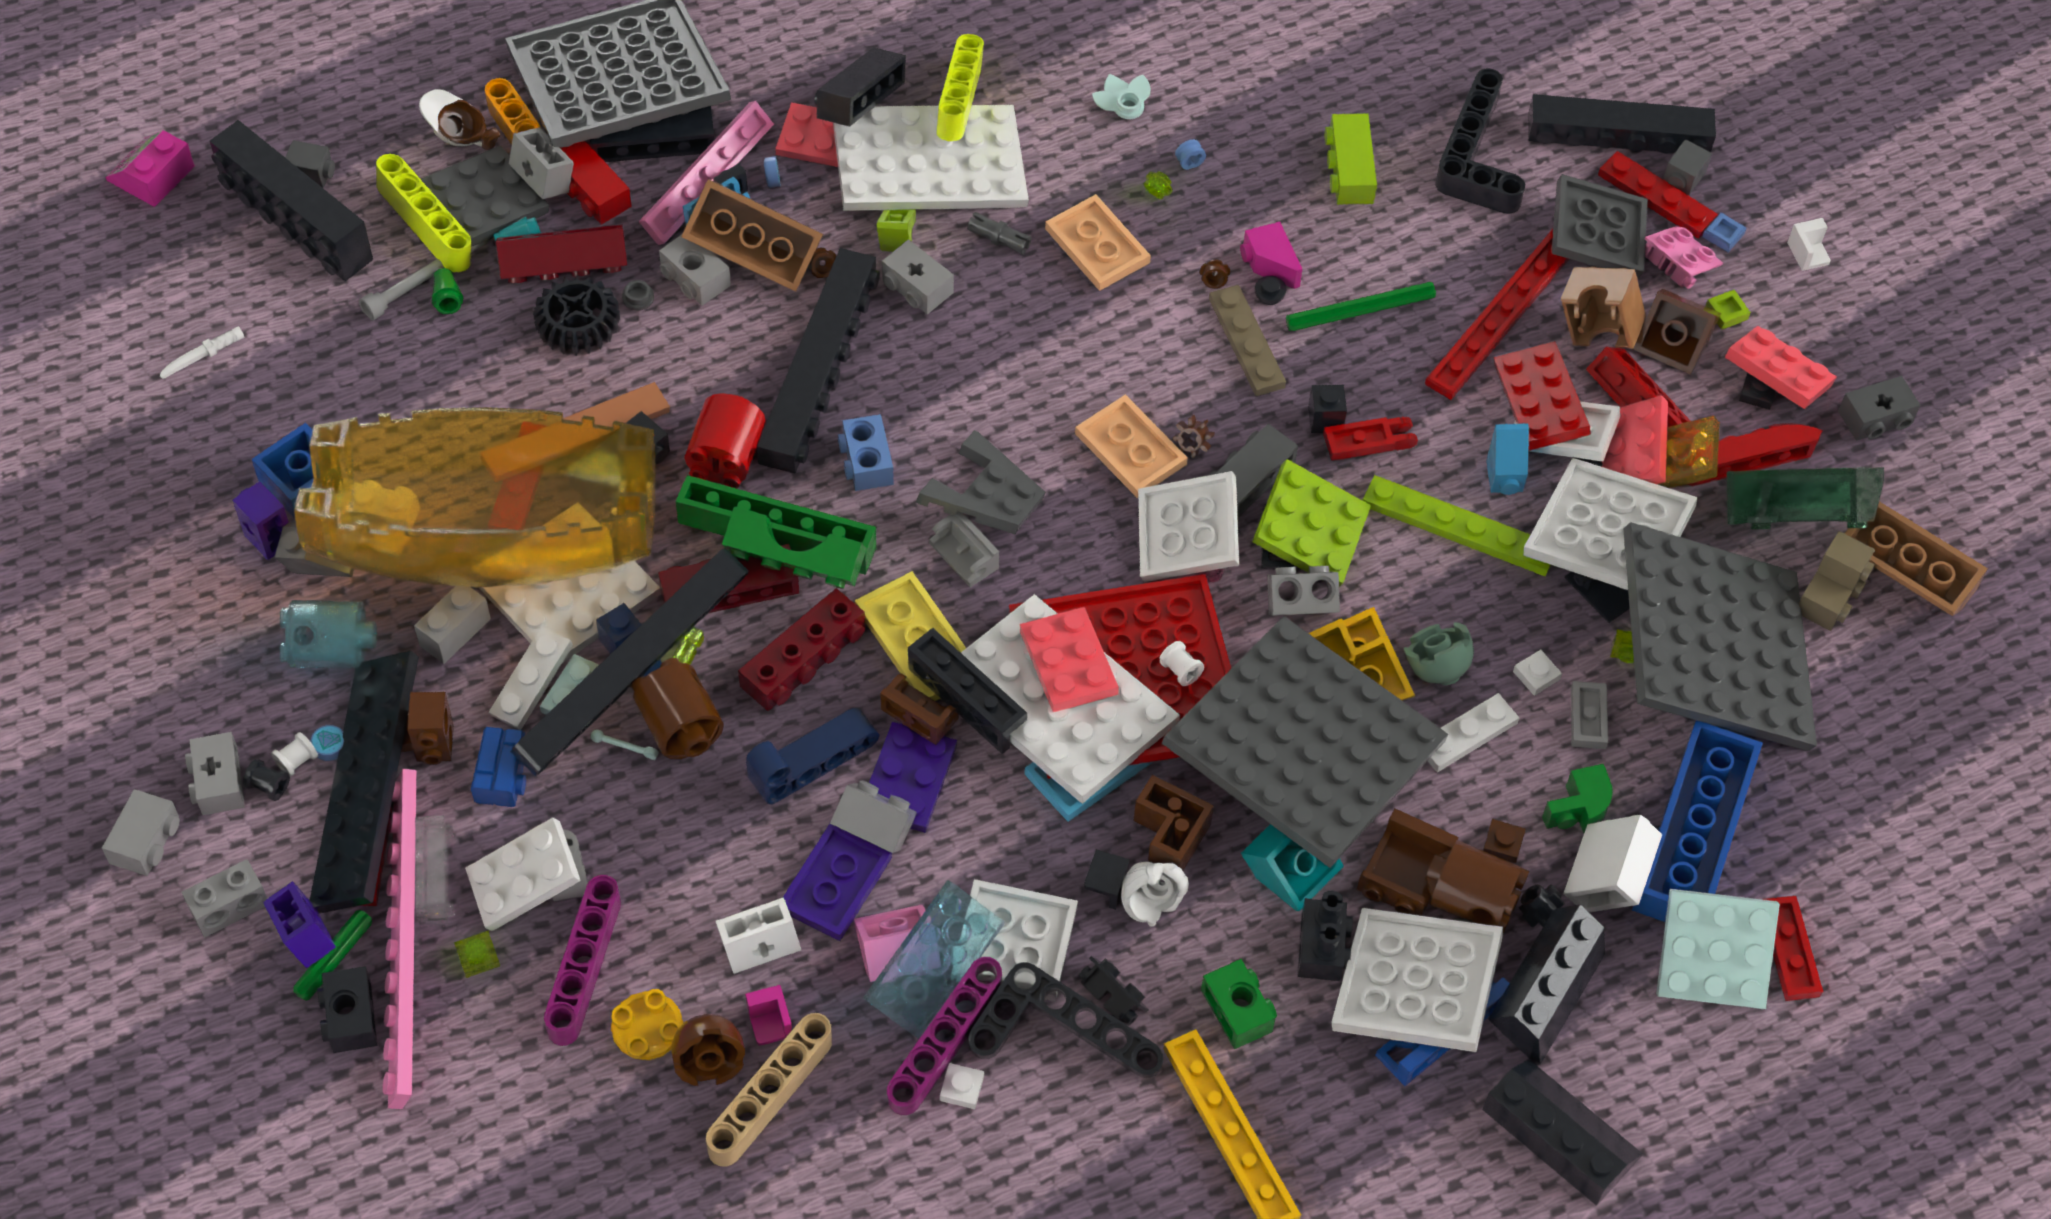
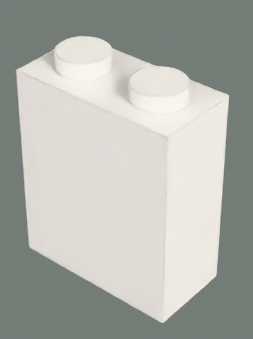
M1632 815L1630 817L1587 824L1563 894L1574 904H1581L1588 912L1639 905L1662 834L1642 815Z

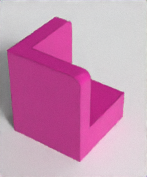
M781 985L746 993L747 1010L757 1045L761 1046L784 1040L792 1031V1025Z

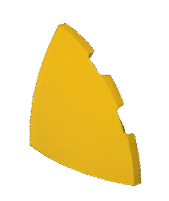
M1374 607L1345 620L1342 618L1308 633L1403 701L1415 696Z

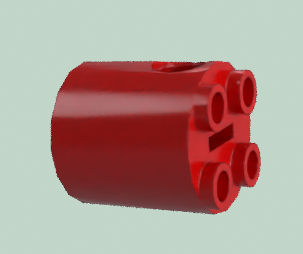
M720 393L706 398L684 457L687 466L690 468L689 475L728 487L739 488L740 483L746 479L766 422L764 413L755 404L738 395Z

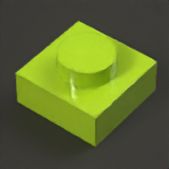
M1735 289L1708 299L1705 307L1721 313L1717 322L1721 330L1748 320L1751 313Z

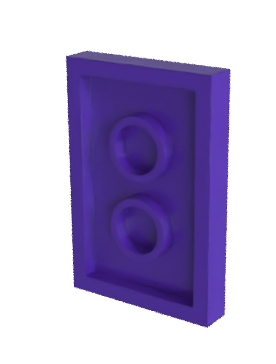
M896 722L891 723L869 783L878 787L877 793L890 799L891 795H894L910 803L909 808L917 812L910 829L926 833L955 754L957 740L944 736L935 745L907 726Z
M829 823L783 896L790 916L841 941L892 859V853Z

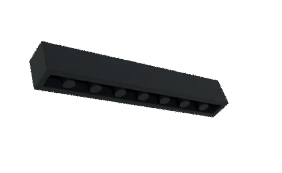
M843 248L839 249L758 442V464L795 474L799 464L806 462L809 453L810 437L815 438L820 425L818 417L820 412H826L830 401L829 390L831 386L836 387L839 381L840 363L846 362L850 353L849 341L851 337L856 338L858 335L861 312H867L870 304L869 292L871 288L876 289L878 286L880 271L876 270L875 256Z

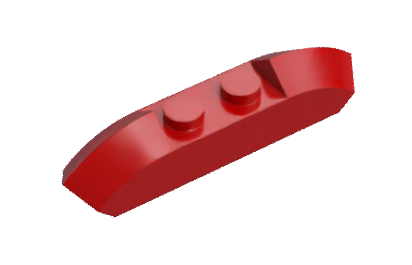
M1780 423L1769 425V429L1759 428L1749 434L1737 437L1733 435L1727 436L1721 441H1704L1685 451L1676 460L1672 470L1679 481L1693 487L1809 458L1812 456L1823 430L1803 424Z

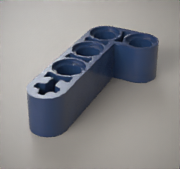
M852 708L779 751L772 742L766 741L758 744L746 757L747 775L766 803L772 805L871 748L878 741L880 735L860 708Z

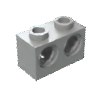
M1309 566V573H1296V567L1276 568V574L1267 575L1269 615L1340 613L1338 572H1329V566ZM1318 580H1323L1328 587V592L1322 599H1317L1312 593V586ZM1285 581L1291 582L1295 589L1293 597L1287 601L1283 600L1278 592L1280 585Z
M248 859L181 892L204 938L264 908L263 902L267 899L263 886Z

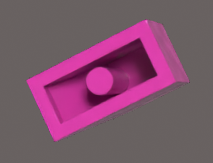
M1281 222L1245 230L1244 243L1240 245V252L1243 261L1249 262L1253 272L1263 277H1278L1286 286L1293 289L1299 288L1303 269Z

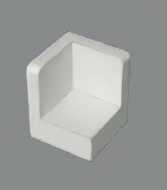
M1823 218L1793 225L1787 243L1802 271L1827 266L1831 261L1822 244L1827 230V225Z

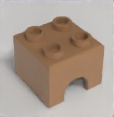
M1573 268L1561 297L1573 346H1590L1592 339L1596 335L1603 332H1613L1619 336L1615 345L1616 348H1634L1646 319L1635 269Z

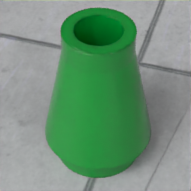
M441 268L434 273L432 305L442 314H453L460 309L464 298L453 278L452 271L447 268Z

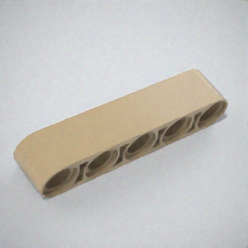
M811 1013L803 1017L706 1133V1145L709 1158L714 1164L725 1167L734 1164L828 1053L832 1046V1031L830 1021L825 1015ZM814 1031H819L824 1034L819 1039H811L807 1037L809 1033ZM790 1058L801 1060V1063L796 1066L784 1064ZM768 1085H774L779 1088L771 1094L761 1091ZM746 1112L756 1115L750 1121L738 1119L741 1114ZM721 1140L732 1142V1145L726 1149L715 1147V1144Z

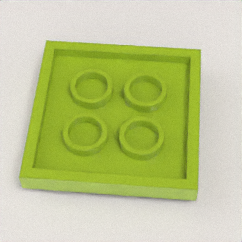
M1286 459L1281 464L1252 542L1308 573L1309 566H1329V572H1338L1340 587L1344 583L1371 505Z

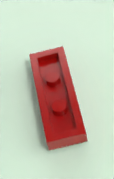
M1797 896L1762 899L1777 901L1780 904L1773 958L1785 1001L1819 998L1823 993V988Z

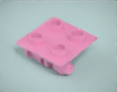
M1675 226L1644 238L1647 241L1645 244V257L1658 266L1660 270L1667 267L1665 274L1667 276L1672 274L1670 278L1681 288L1685 286L1687 289H1690L1696 282L1693 276L1723 265V262L1716 257L1713 250L1701 245L1693 238L1692 233L1683 227Z

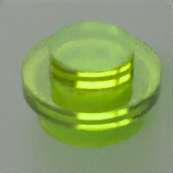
M1160 171L1156 173L1148 172L1143 185L1150 194L1158 199H1163L1173 192L1170 185L1172 182L1167 175Z

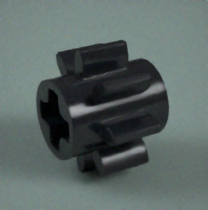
M1539 884L1529 887L1523 893L1520 900L1522 905L1519 909L1523 913L1522 917L1531 927L1536 926L1538 922L1543 927L1552 911L1565 905L1561 899L1562 895L1552 884L1546 889Z

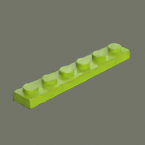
M1374 475L1362 500L1370 504V509L1542 576L1546 577L1551 564L1523 556L1524 546L1531 534Z

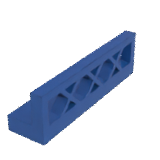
M1504 977L1497 983L1492 982L1484 1021L1490 1017L1509 985V982ZM1390 1040L1376 1051L1375 1056L1406 1086L1451 1048ZM1396 1047L1411 1048L1412 1052L1402 1059L1399 1064L1388 1055Z

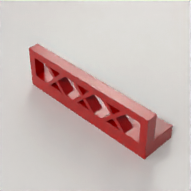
M1606 346L1587 367V372L1619 407L1661 395L1667 400L1666 458H1674L1687 442L1699 443L1705 437L1624 348Z

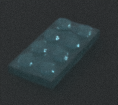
M947 880L863 999L920 1039L972 963L982 957L1006 922L953 882Z

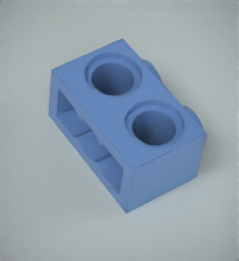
M881 414L842 420L843 433L838 434L840 453H847L848 460L844 461L845 476L847 480H853L855 491L894 485L893 464Z

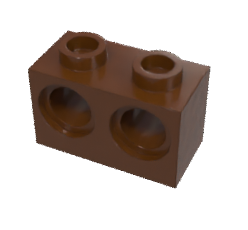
M410 692L407 729L416 761L428 765L452 761L454 724L446 692Z

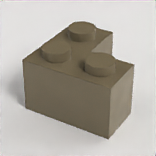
M1838 531L1798 604L1801 608L1802 616L1830 631L1837 620L1844 623L1852 608V605L1848 604L1850 598H1859L1867 583L1866 580L1875 564L1870 562L1875 549Z

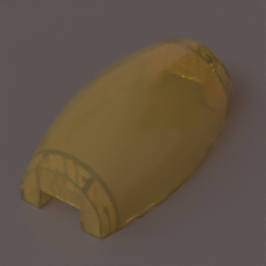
M494 407L411 410V418L391 420L390 413L378 414L379 421L358 424L357 417L314 425L309 445L314 479L311 488H299L294 508L298 538L305 552L346 567L388 578L431 585L477 588L525 586L568 580L609 570L651 555L655 519V443L653 429L615 420L612 424L613 427L595 424L594 417L585 415L581 418L582 422L564 420L563 412Z

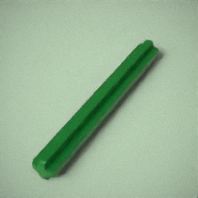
M1426 282L1286 316V324L1289 331H1296L1436 297V290L1433 282Z

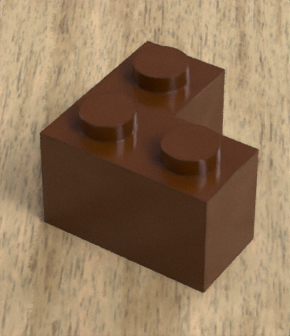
M1152 775L1135 802L1133 820L1156 832L1155 837L1150 843L1148 862L1153 864L1173 863L1184 871L1211 826L1214 805Z

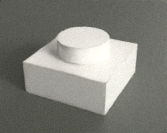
M1541 649L1516 664L1513 670L1514 674L1534 696L1559 681L1562 676L1561 671Z
M949 1063L940 1093V1101L975 1109L984 1079V1071Z

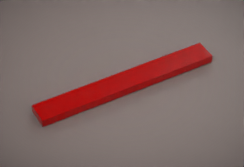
M1553 229L1425 380L1426 386L1452 400L1567 263L1569 258L1552 254Z

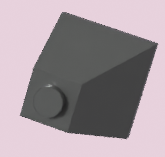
M306 511L283 526L275 558L295 574L352 577L369 516L364 513Z

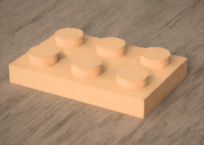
M1096 194L1047 220L1045 223V230L1099 291L1150 263L1151 255Z
M1126 394L1075 427V435L1136 498H1138L1139 488L1155 486L1187 465L1188 457Z

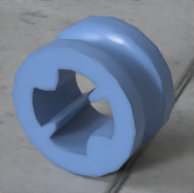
M1193 139L1182 143L1176 149L1175 156L1180 161L1183 169L1189 170L1201 165L1206 158V153L1201 148L1199 141Z

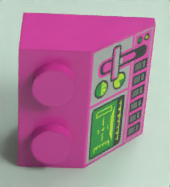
M162 130L145 137L105 178L106 181L155 207L195 165L188 143Z

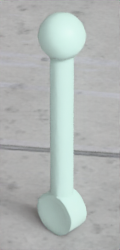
M599 729L593 730L590 736L595 743L603 741L644 754L646 758L655 760L659 754L653 747L644 748L604 735Z

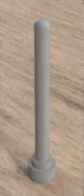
M490 239L472 246L471 253L488 243ZM436 259L381 294L376 292L375 294L369 293L359 299V305L362 311L374 321L384 315V310L388 308L389 303L433 277L438 269L445 267L440 259Z

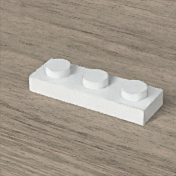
M541 626L489 710L490 715L521 730L572 648L573 643L571 640Z
M1499 693L1441 727L1442 730L1448 733V737L1428 762L1436 772L1441 771L1518 724L1519 716Z

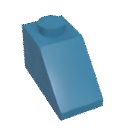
M1495 424L1486 459L1491 493L1512 495L1517 492H1523L1528 476V424Z

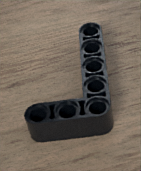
M1486 68L1480 70L1475 76L1439 162L1435 186L1439 192L1501 213L1512 214L1521 207L1526 185L1524 180L1516 174L1474 161L1498 103L1503 81L1502 75L1497 70Z
M1029 962L1018 963L1010 970L969 1034V1046L972 1053L981 1059L993 1058L1000 1052L1028 1007L1032 1006L1137 1076L1142 1078L1156 1076L1163 1065V1053L1155 1043ZM1021 972H1029L1035 977V983L1029 989H1020L1015 984L1016 976ZM1057 991L1064 995L1066 1002L1062 1008L1051 1009L1045 1003L1046 996L1051 992ZM1002 1002H1009L1016 1009L1014 1016L1008 1020L999 1019L995 1015L996 1006ZM1088 1011L1095 1016L1096 1023L1092 1028L1082 1029L1076 1024L1075 1018L1080 1012ZM1113 1031L1122 1032L1127 1039L1126 1045L1121 1049L1110 1048L1106 1043L1107 1035ZM983 1032L991 1033L995 1037L994 1046L987 1051H982L975 1046L976 1037ZM1143 1051L1152 1052L1157 1058L1156 1066L1152 1069L1141 1068L1136 1061L1137 1055Z

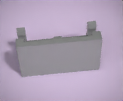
M964 513L950 514L932 528L936 534L929 539V544L970 588L999 569V551Z

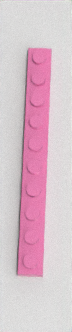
M402 769L395 781L392 797L393 812L390 813L388 820V832L393 833V843H390L387 854V862L392 864V875L389 876L387 882V896H392V907L388 908L386 916V927L391 928V939L388 940L386 945L385 958L391 962L390 972L387 973L385 979V993L390 994V1005H387L384 1015V1025L389 1027V1038L386 1039L384 1044L383 1057L384 1060L389 1061V1069L385 1073L383 1080V1094L388 1095V1108L403 1109L412 1096L417 770Z

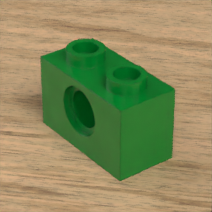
M1242 959L1203 975L1201 986L1204 997L1234 1050L1272 1033L1275 1018L1277 1017L1272 1001L1269 998L1264 999L1259 990L1260 984L1254 970L1251 968L1247 969ZM1236 999H1243L1247 1001L1249 1005L1245 1007H1240L1234 1004L1233 1001Z

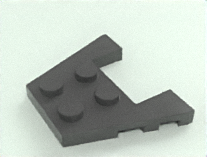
M974 430L962 443L958 454L985 469L963 494L932 478L919 492L916 503L928 507L929 502L944 507L943 512L956 515L958 512L975 516V522L1016 534L1042 502L1046 492L984 436Z

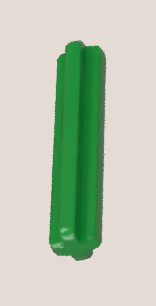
M356 910L332 939L336 948L322 959L313 963L294 985L293 992L305 1001L310 1000L317 991V988L323 984L322 973L334 971L371 926L372 918L364 911Z

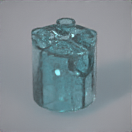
M292 600L289 607L281 608L280 626L281 628H286L285 642H281L280 660L281 662H288L291 668L357 669L361 662L365 661L366 648L375 649L376 622L367 621L362 601ZM307 627L313 631L314 637L312 642L306 637Z

